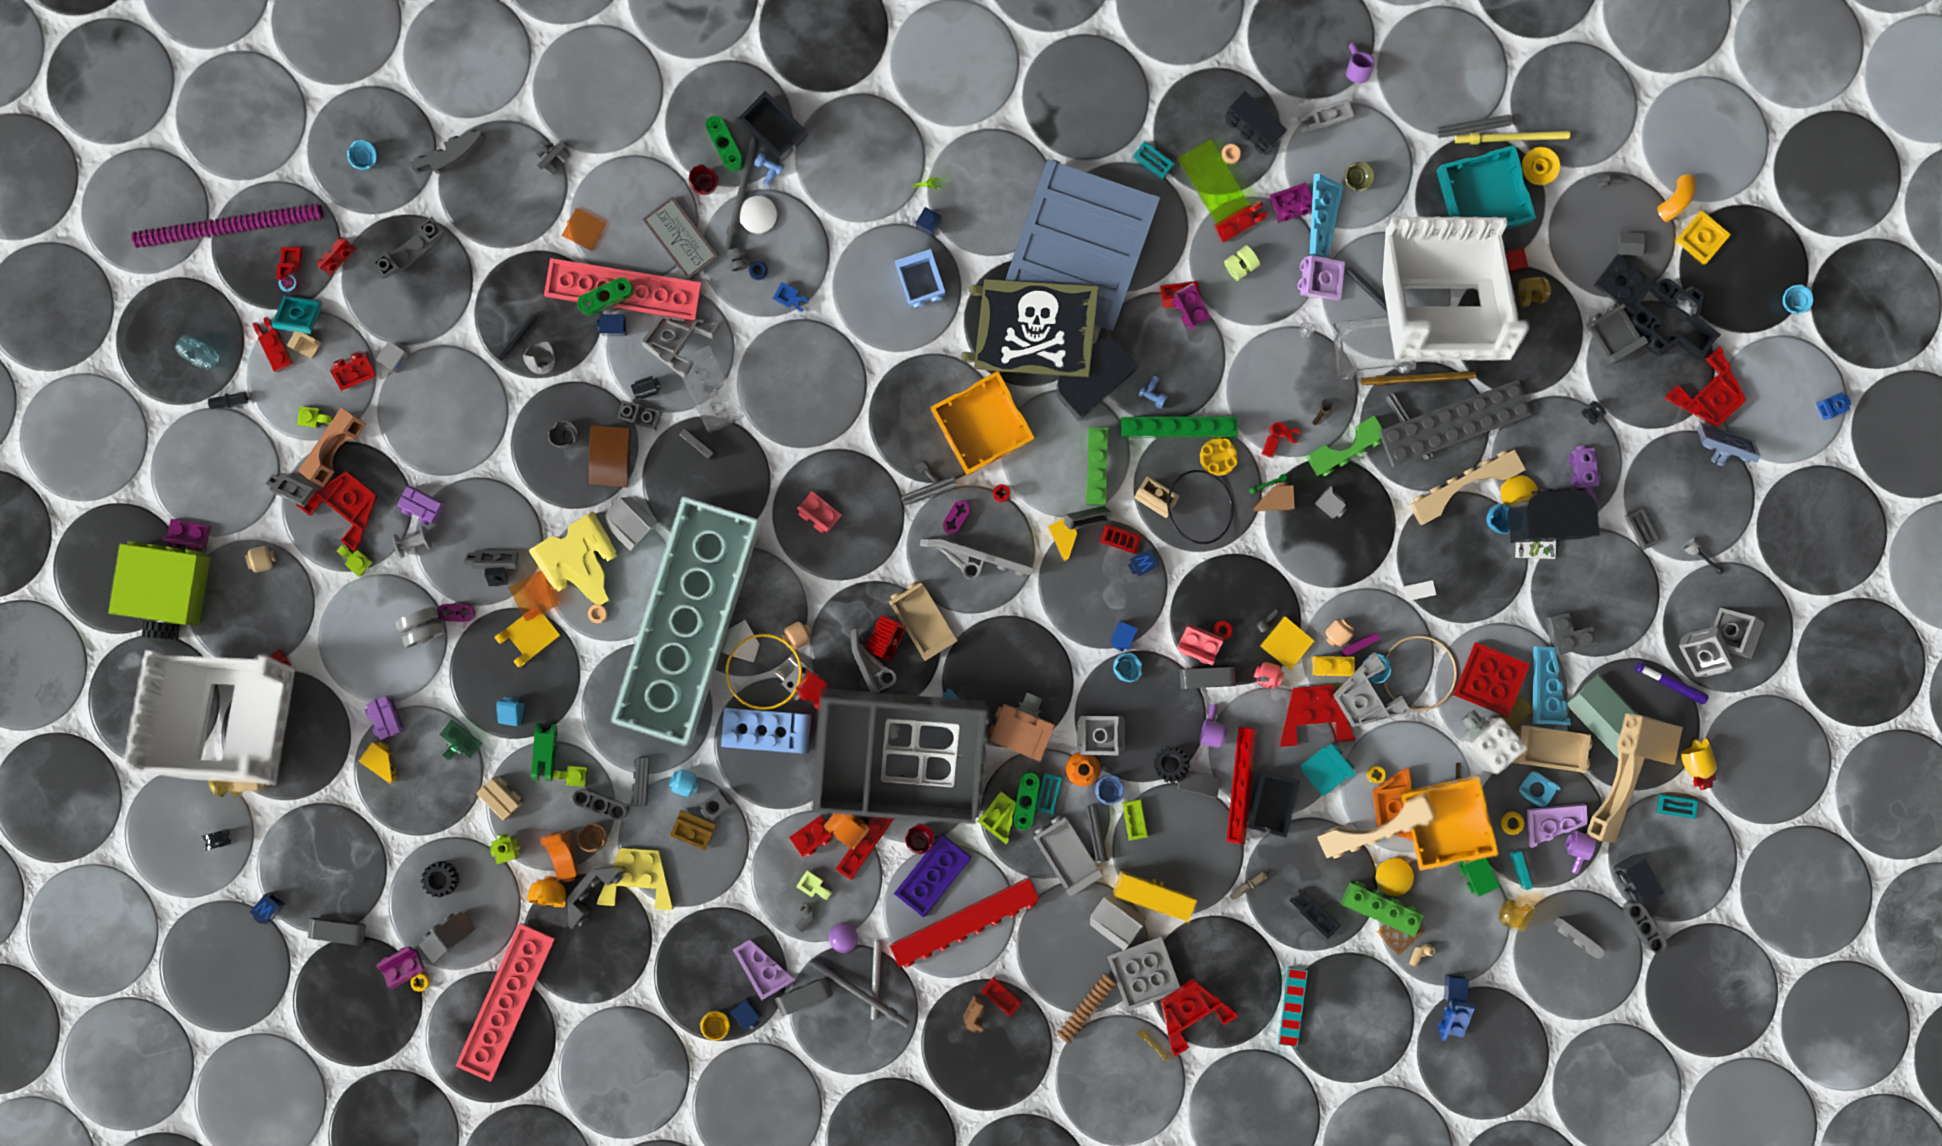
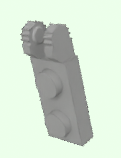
M1344 99L1313 109L1311 112L1300 115L1297 118L1299 122L1313 117V124L1305 125L1301 128L1302 132L1305 133L1352 119L1354 114L1349 99Z
M1556 919L1554 925L1559 927L1557 930L1565 937H1568V935L1573 937V943L1582 949L1585 946L1586 952L1591 954V956L1597 959L1604 957L1603 948L1564 920Z

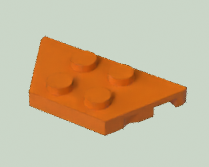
M1408 767L1403 768L1372 789L1376 827L1390 822L1402 811L1404 805L1401 792L1412 789ZM1411 830L1397 832V836L1413 841Z

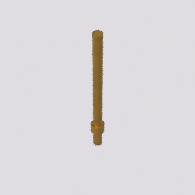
M1466 371L1400 376L1376 375V377L1361 378V385L1385 386V384L1475 379L1476 372Z

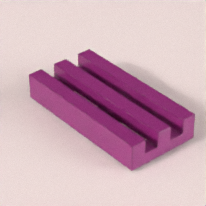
M1372 633L1340 649L1343 657L1348 656L1380 640L1378 633Z

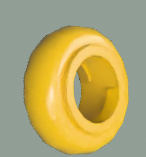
M1507 812L1501 818V828L1509 835L1519 834L1524 828V818L1518 812ZM1512 817L1517 820V826L1513 829L1509 828L1507 824L1508 820Z

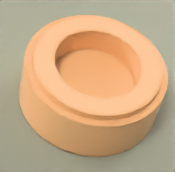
M1235 144L1226 145L1221 152L1222 160L1227 164L1236 163L1241 156V150Z
M595 604L588 610V618L593 623H602L608 617V611L603 605Z

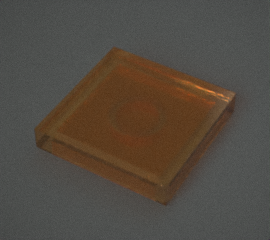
M542 571L508 587L526 622L561 604Z

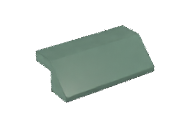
M1597 674L1584 684L1580 692L1567 700L1566 704L1618 758L1617 742L1623 728L1625 715L1639 716V714L1600 674Z

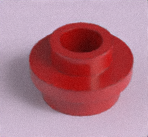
M1219 621L1215 624L1213 631L1215 635L1226 640L1231 637L1233 627L1227 621ZM1221 627L1226 628L1225 634L1220 633Z

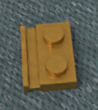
M680 810L670 837L706 850L716 824Z

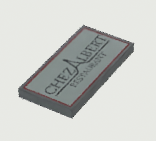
M673 196L642 219L688 280L719 258Z

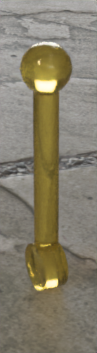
M1139 1030L1138 1036L1143 1038L1161 1056L1162 1061H1168V1055L1160 1051L1146 1036L1144 1030Z

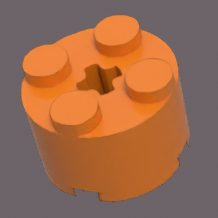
M833 813L824 825L829 832L833 831V834L840 842L853 850L870 829L859 816Z

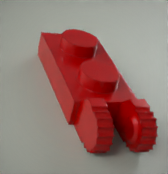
M1256 201L1248 207L1245 206L1214 224L1221 242L1228 241L1255 225L1256 222L1265 219L1268 216L1267 211H1262L1254 216L1251 214V212L1263 206L1262 201Z
M267 316L263 318V321L270 332L264 334L258 322H254L252 325L259 336V342L273 371L278 372L292 365L293 362L278 331L273 328L272 322Z

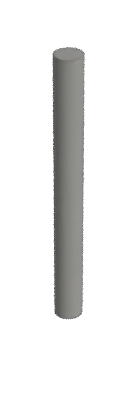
M874 941L872 997L879 1001L881 941ZM871 1006V1019H878L879 1010Z

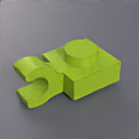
M300 406L297 425L318 428L319 423L330 424L333 417L321 415V409Z
M341 545L337 550L340 555L347 559L344 565L358 577H361L373 563L359 550L353 553L345 545Z
M568 765L567 771L554 770L552 779H566V785L586 787L588 767Z

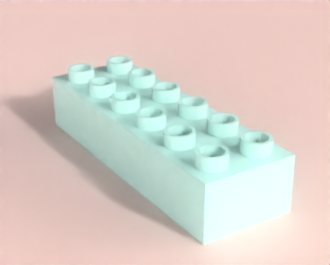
M682 497L611 722L683 745L692 744L760 531L761 522Z

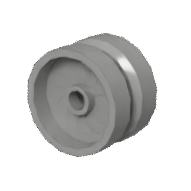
M435 607L414 612L395 622L398 632H408L401 638L405 648L429 642L445 633L442 623H431L439 617Z

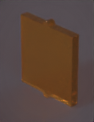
M575 208L570 220H567L568 224L562 237L592 251L597 240L601 238L600 234L606 223Z

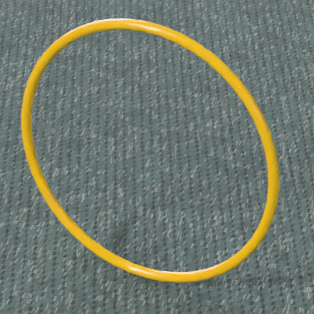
M756 634L742 640L731 651L726 664V680L732 694L744 705L759 710L774 709L788 702L797 692L796 687L786 700L774 706L758 707L743 701L735 693L729 680V664L734 652L744 642L756 637H771L782 641L793 651L798 661L799 679L796 687L802 679V665L796 650L786 640L771 634Z

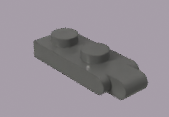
M272 474L265 483L270 487L269 490L303 507L307 505L316 493L313 488L283 474L279 476Z
M475 550L474 553H466L464 565L471 566L474 569L504 567V569H516L519 556L518 550Z

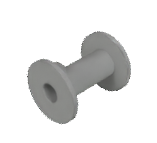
M424 525L420 526L421 533L400 539L397 534L393 535L394 547L400 558L405 557L404 550L425 544L428 549L432 548L430 535Z

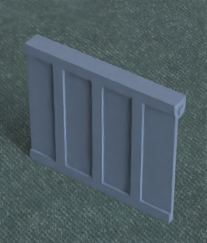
M1047 159L1005 281L1098 286L1095 325L1113 331L1160 197L1060 164L1057 160Z

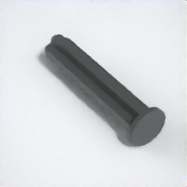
M951 474L952 477L902 495L903 504L909 505L954 487L958 489L954 475Z
M1095 804L1088 805L1086 810L1096 857L1094 863L1109 861L1110 859L1107 858L1098 807Z

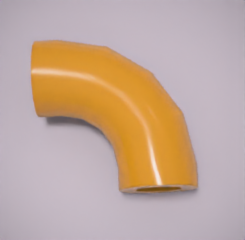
M1684 174L1680 176L1672 196L1657 206L1658 213L1665 222L1672 220L1682 213L1692 201L1697 187V181L1693 175Z

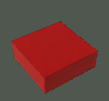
M1524 248L1505 252L1508 272L1528 267Z

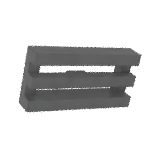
M685 429L681 431V437L708 459H713L716 454Z
M1644 507L1624 516L1641 550L1661 542ZM1638 514L1644 520L1654 541L1651 542ZM1632 517L1634 518L1635 522L1637 523V525H1638V527H1639V529H1640V531H1641V533H1642V535H1643V537H1644V539H1645V541H1646L1647 544H1645V542H1644V540H1643V538H1642L1640 532L1638 531V529H1637V527H1636V525H1635V523H1634Z

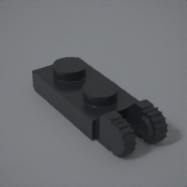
M1299 889V895L1308 903L1302 907L1296 899L1291 898L1289 901L1300 910L1299 912L1317 930L1329 939L1341 925L1313 898L1311 899L1303 890Z

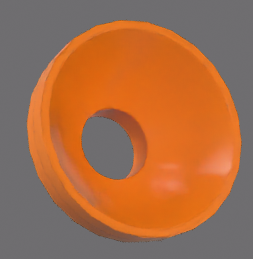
M1077 752L1067 761V777L1077 786H1089L1100 776L1101 766L1094 755H1081L1080 752ZM1081 764L1089 766L1090 771L1087 775L1079 774L1078 767Z

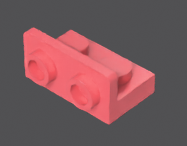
M812 491L803 503L797 507L800 511L798 515L806 521L811 519L815 523L813 527L821 533L823 531L828 533L842 516Z
M1188 623L1179 641L1178 651L1185 656L1194 657L1204 664L1213 665L1224 638Z

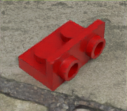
M358 351L353 353L351 358L346 360L342 358L333 362L330 372L341 391L376 377L377 373L368 358L369 354L367 351L363 353Z
M822 815L789 837L801 857L806 855L808 858L816 852L815 848L820 844L825 846L832 841L833 831L829 832L824 827L826 821Z

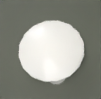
M753 196L743 202L740 221L748 231L763 234L773 227L778 214L771 200L764 196Z

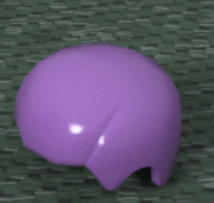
M842 922L834 925L830 930L829 942L835 951L847 953L856 947L858 934L851 924Z

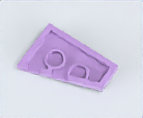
M1573 804L1527 809L1529 847L1533 848L1537 844L1552 840L1555 836L1564 832L1568 833L1587 825V805Z
M750 939L733 949L761 1000L795 981L794 978Z

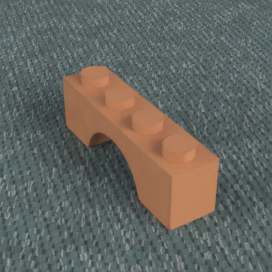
M341 407L298 471L310 481L324 488L334 473L332 463L337 449L348 440H356L367 424L356 415Z

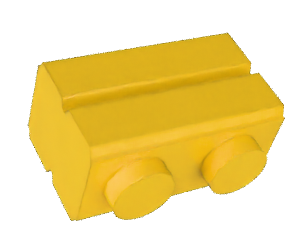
M1312 656V675L1352 676L1355 673L1354 657Z

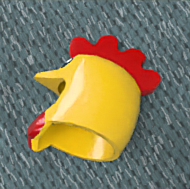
M1704 738L1703 742L1695 739L1691 747L1681 752V760L1686 771L1693 777L1694 786L1699 787L1700 790L1712 788L1713 781L1716 780L1717 763L1709 739Z

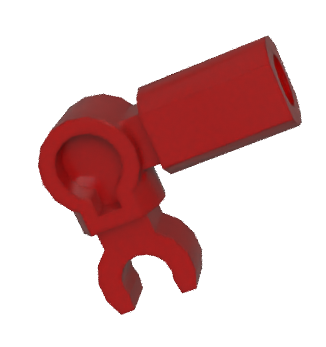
M1282 422L1271 424L1269 427L1270 436L1266 439L1261 455L1273 458L1280 441L1279 437L1287 438L1289 443L1296 444L1298 441L1292 438V434L1296 433L1299 435L1301 431L1298 429L1290 430Z

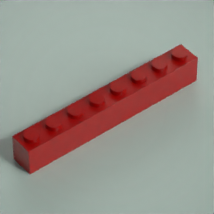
M1029 877L891 943L889 947L899 968L902 966L905 968L915 964L914 960L920 957L924 960L932 956V952L937 949L943 951L950 947L949 943L953 941L959 943L967 939V935L972 932L978 934L984 931V926L989 924L994 926L1002 922L1001 918L1007 915L1010 918L1019 914V910L1024 907L1026 909L1037 905L1036 901L1039 900L1038 895Z

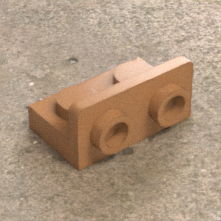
M975 995L963 1017L969 1030L982 1032L984 1028L982 1021L979 1019L984 1009H982L981 999Z

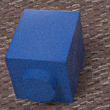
M1118 621L1110 643L1114 644L1112 648L1122 652L1124 649L1129 650L1138 628Z

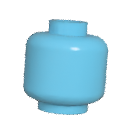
M680 769L677 772H673L669 786L673 793L689 797L692 792L696 793L699 782L696 781V774Z

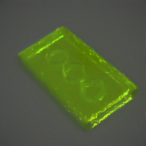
M1211 139L1178 157V162L1215 224L1249 205Z

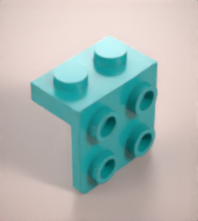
M1327 743L1300 766L1303 774L1323 796L1327 795L1346 778L1351 779L1356 775L1353 770L1355 766L1349 759L1345 761L1341 756L1342 750L1336 744L1333 746Z

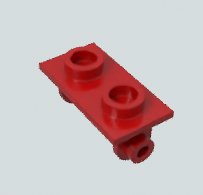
M344 237L338 238L331 246L332 253L327 251L318 259L317 265L329 276L356 249Z

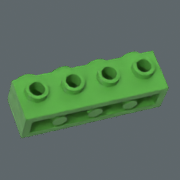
M1358 881L1355 884L1349 882L1340 902L1342 905L1415 937L1424 917L1419 913L1420 909L1411 905L1406 908L1401 905L1402 901L1393 897L1390 900L1383 897L1384 893L1374 889L1373 892L1366 890L1367 886Z

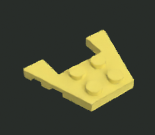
M621 847L612 867L624 866L626 868L623 873L624 877L617 884L604 885L597 905L615 906L617 886L656 889L655 909L673 910L660 850Z

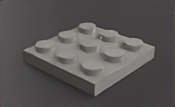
M1161 935L1128 947L1125 950L1107 955L1127 1011L1162 999L1180 988Z

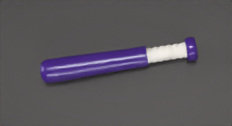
M1641 661L1635 668L1637 673L1642 672L1656 679L1657 682L1702 705L1706 704L1709 699L1706 693L1664 673L1656 672L1645 666V663Z

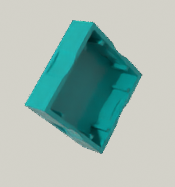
M1515 145L1494 150L1479 157L1465 158L1443 164L1436 170L1449 217L1506 218L1507 226L1505 230L1528 224L1536 219L1529 192L1523 181V171Z

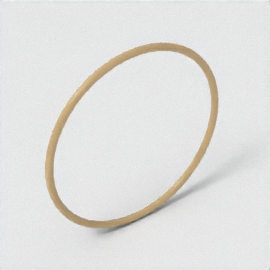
M1415 635L1398 641L1390 648L1385 657L1388 659L1393 649L1404 641L1424 638L1441 645L1451 657L1454 666V681L1444 699L1433 706L1425 708L1408 706L1410 710L1425 711L1441 705L1451 695L1456 685L1457 666L1452 653L1443 643L1429 636ZM1386 681L1383 682L1388 695L1395 700L1396 698L1389 691Z

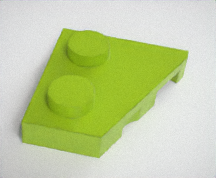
M1000 790L981 814L980 818H978L977 822L1007 844L1016 802Z

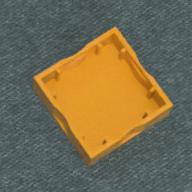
M998 371L974 383L969 389L954 394L930 407L966 476L977 472L1035 439L1024 417L1016 408L1011 394Z
M1479 775L1401 792L1403 805L1406 804L1408 799L1427 792L1437 813L1431 823L1426 825L1419 823L1414 825L1415 828L1411 830L1420 870L1445 866L1460 860H1474L1498 855Z

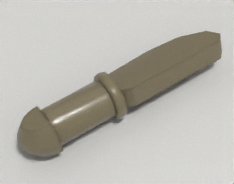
M1260 872V874L1248 880V883L1229 897L1235 900L1251 888L1254 889L1256 885L1267 879V872Z

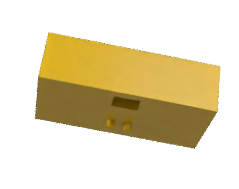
M1120 870L1113 889L1116 897L1189 923L1197 901L1193 896L1166 887L1162 881L1158 884L1156 879L1150 881Z

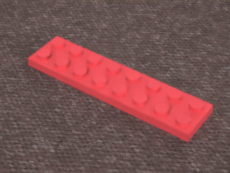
M550 258L544 292L545 297L577 302L581 295L614 279L623 277L631 282L634 287V293L629 299L610 308L691 321L696 320L702 286L701 282ZM604 293L601 297L602 301H607L610 298V293Z
M523 923L518 924L456 1067L490 1082L493 1080L555 941L554 937Z

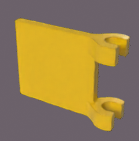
M536 605L494 638L500 644L508 638L512 640L522 653L521 656L514 660V663L521 668L561 635Z

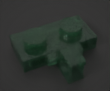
M453 719L439 734L448 741L446 746L449 748L442 755L447 760H451L456 753L458 755L464 753L467 757L472 758L483 744V742Z

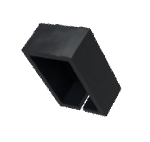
M766 91L739 117L740 123L781 163L794 151L792 146L794 145L797 148L808 136L807 130Z
M1246 91L1229 107L1225 116L1226 122L1232 128L1236 127L1246 141L1250 140L1254 144V148L1266 156L1282 140L1287 132V129Z
M1259 770L1248 815L1247 828L1287 838L1300 781Z

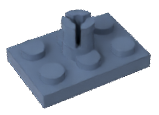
M1700 422L1697 431L1703 446L1711 450L1716 449L1711 458L1713 463L1718 461L1717 465L1726 466L1729 457L1732 455L1738 456L1745 462L1753 461L1758 463L1761 455L1755 441Z

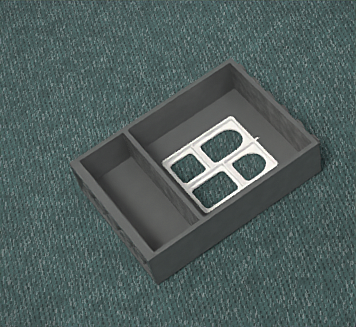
M822 688L812 812L976 824V818H980L981 810L980 800L978 799H982V782L980 780L983 781L984 769L981 762H985L986 750L983 743H987L988 731L985 724H989V707H985V701ZM891 723L910 724L912 726L911 745L909 747L891 746L888 744L889 725ZM927 725L948 728L954 735L952 745L946 749L919 747L920 727ZM903 754L918 756V776L916 778L887 776L885 774L887 755ZM928 757H941L949 761L951 772L948 777L942 780L927 779L926 766Z

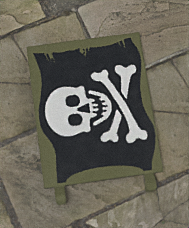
M984 279L983 287L970 285V294L972 296L982 295L976 353L962 352L961 358L964 362H975L974 369L1089 377L1098 286Z

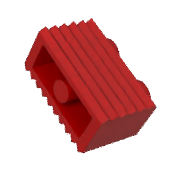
M881 615L880 619L876 621L874 632L869 637L865 649L891 661L907 626Z

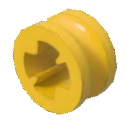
M1372 766L1368 769L1367 778L1370 782L1379 784L1385 780L1386 773L1383 768ZM1374 770H1377V772H1381V777L1378 776V780L1372 777V773H1374Z
M420 973L411 979V987L415 991H423L430 984V978L425 973ZM417 977H418V979H422V978L424 979V981H425V982H423V984H425L424 986H422V985H419V986H418V985L416 984V982L418 981V980H416Z

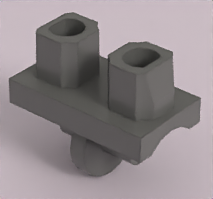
M548 141L545 145L541 142L537 144L541 149L536 154L540 158L545 153L547 154L537 166L550 175L558 169L551 161L555 156L563 163L571 156L565 148L566 145L561 141L551 151H549L553 146L551 141Z

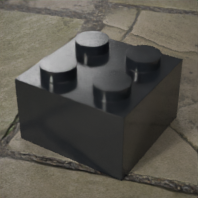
M1632 855L1613 866L1616 871L1614 875L1620 883H1623L1626 888L1624 893L1629 900L1632 899L1645 905L1665 894L1646 859Z

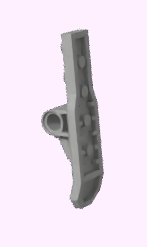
M943 537L922 538L920 541L921 546L935 547L944 553L950 561L961 569L964 576L968 579H976L979 576L984 561L996 564L997 568L1003 571H1008V569L1015 570V574L1022 577L1031 576L1033 566ZM969 565L976 566L977 573L974 575L968 574L967 567Z
M857 629L851 630L852 652L870 692L879 693V691L892 686L896 682L894 671L885 667L862 644H859ZM886 672L893 675V679L889 683L882 680V675ZM891 723L889 725L891 739L899 737L897 732L901 730L898 723Z

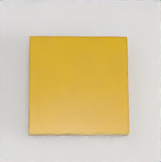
M1701 210L1675 241L1704 265L1731 234Z
M1284 616L1260 647L1288 670H1291L1313 644L1314 640Z

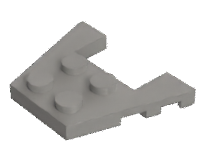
M660 315L642 340V346L685 378L693 367V361L678 356L693 333L713 339L720 328V322L704 323L700 319L686 321L681 318Z
M1376 652L1333 695L1352 727L1377 721L1376 719L1392 718L1396 714H1408L1411 712L1402 696L1383 705L1369 682L1368 678L1385 669Z

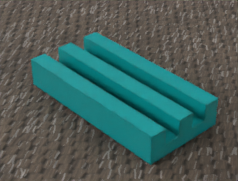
M1145 141L1133 155L1135 160L1162 180L1175 164ZM1143 148H1146L1156 157L1165 162L1168 165V167H1165L1152 156H1150L1148 153H1146L1143 150ZM1139 154L1143 155L1145 158H1147L1149 161H1151L1164 172L1162 173L1161 171H1159L1157 168H1155L1153 165H1151L1149 162H1147L1145 159L1139 156Z
M1044 772L1035 810L1054 814L1063 779L1062 776ZM1047 777H1049L1050 782L1048 785L1044 805L1042 808L1040 807V803ZM1056 779L1058 781L1051 809H1047L1053 782Z
M1658 794L1659 801H1657L1658 808L1656 813L1696 819L1698 800ZM1664 799L1693 803V807L1664 803ZM1663 806L1690 810L1692 814L1663 810Z
M1517 849L1510 851L1520 887L1524 890L1533 889L1522 852Z

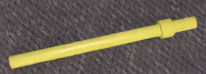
M1570 131L1481 135L1479 133H1470V135H1456L1455 143H1470L1473 145L1479 144V142L1569 139Z

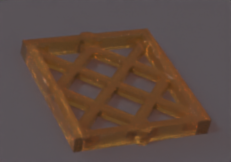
M1386 924L1376 931L1397 955L1401 954L1423 933V930L1419 927L1415 937L1411 939V936L1408 935V940H1401V933L1404 932L1392 930L1390 926L1389 930H1383L1387 926ZM1382 932H1388L1389 939H1385ZM1392 933H1399L1398 940H1391ZM1391 942H1398V949H1395ZM1401 943H1407L1403 948H1401Z

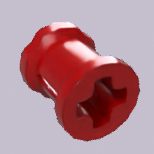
M999 484L994 488L993 498L997 502L1002 503L1009 499L1010 489L1006 485ZM1001 488L1004 492H1007V495H1004L1003 498H999V495L996 494Z

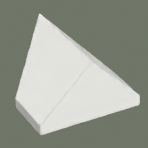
M746 620L728 629L722 653L730 655L738 643L754 635ZM756 638L744 642L734 652L733 657L754 662L760 645Z

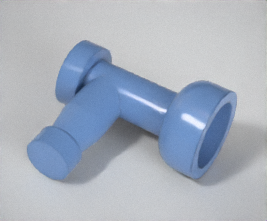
M763 152L759 153L754 164L757 167L765 166L769 168L766 179L763 181V183L769 186L775 174L780 175L784 168V165H778L767 159V155Z
M1153 376L1147 387L1143 385L1138 396H1144L1156 402V407L1162 409L1168 396L1166 394H1160L1159 396L1153 393L1156 384L1160 380L1158 377Z

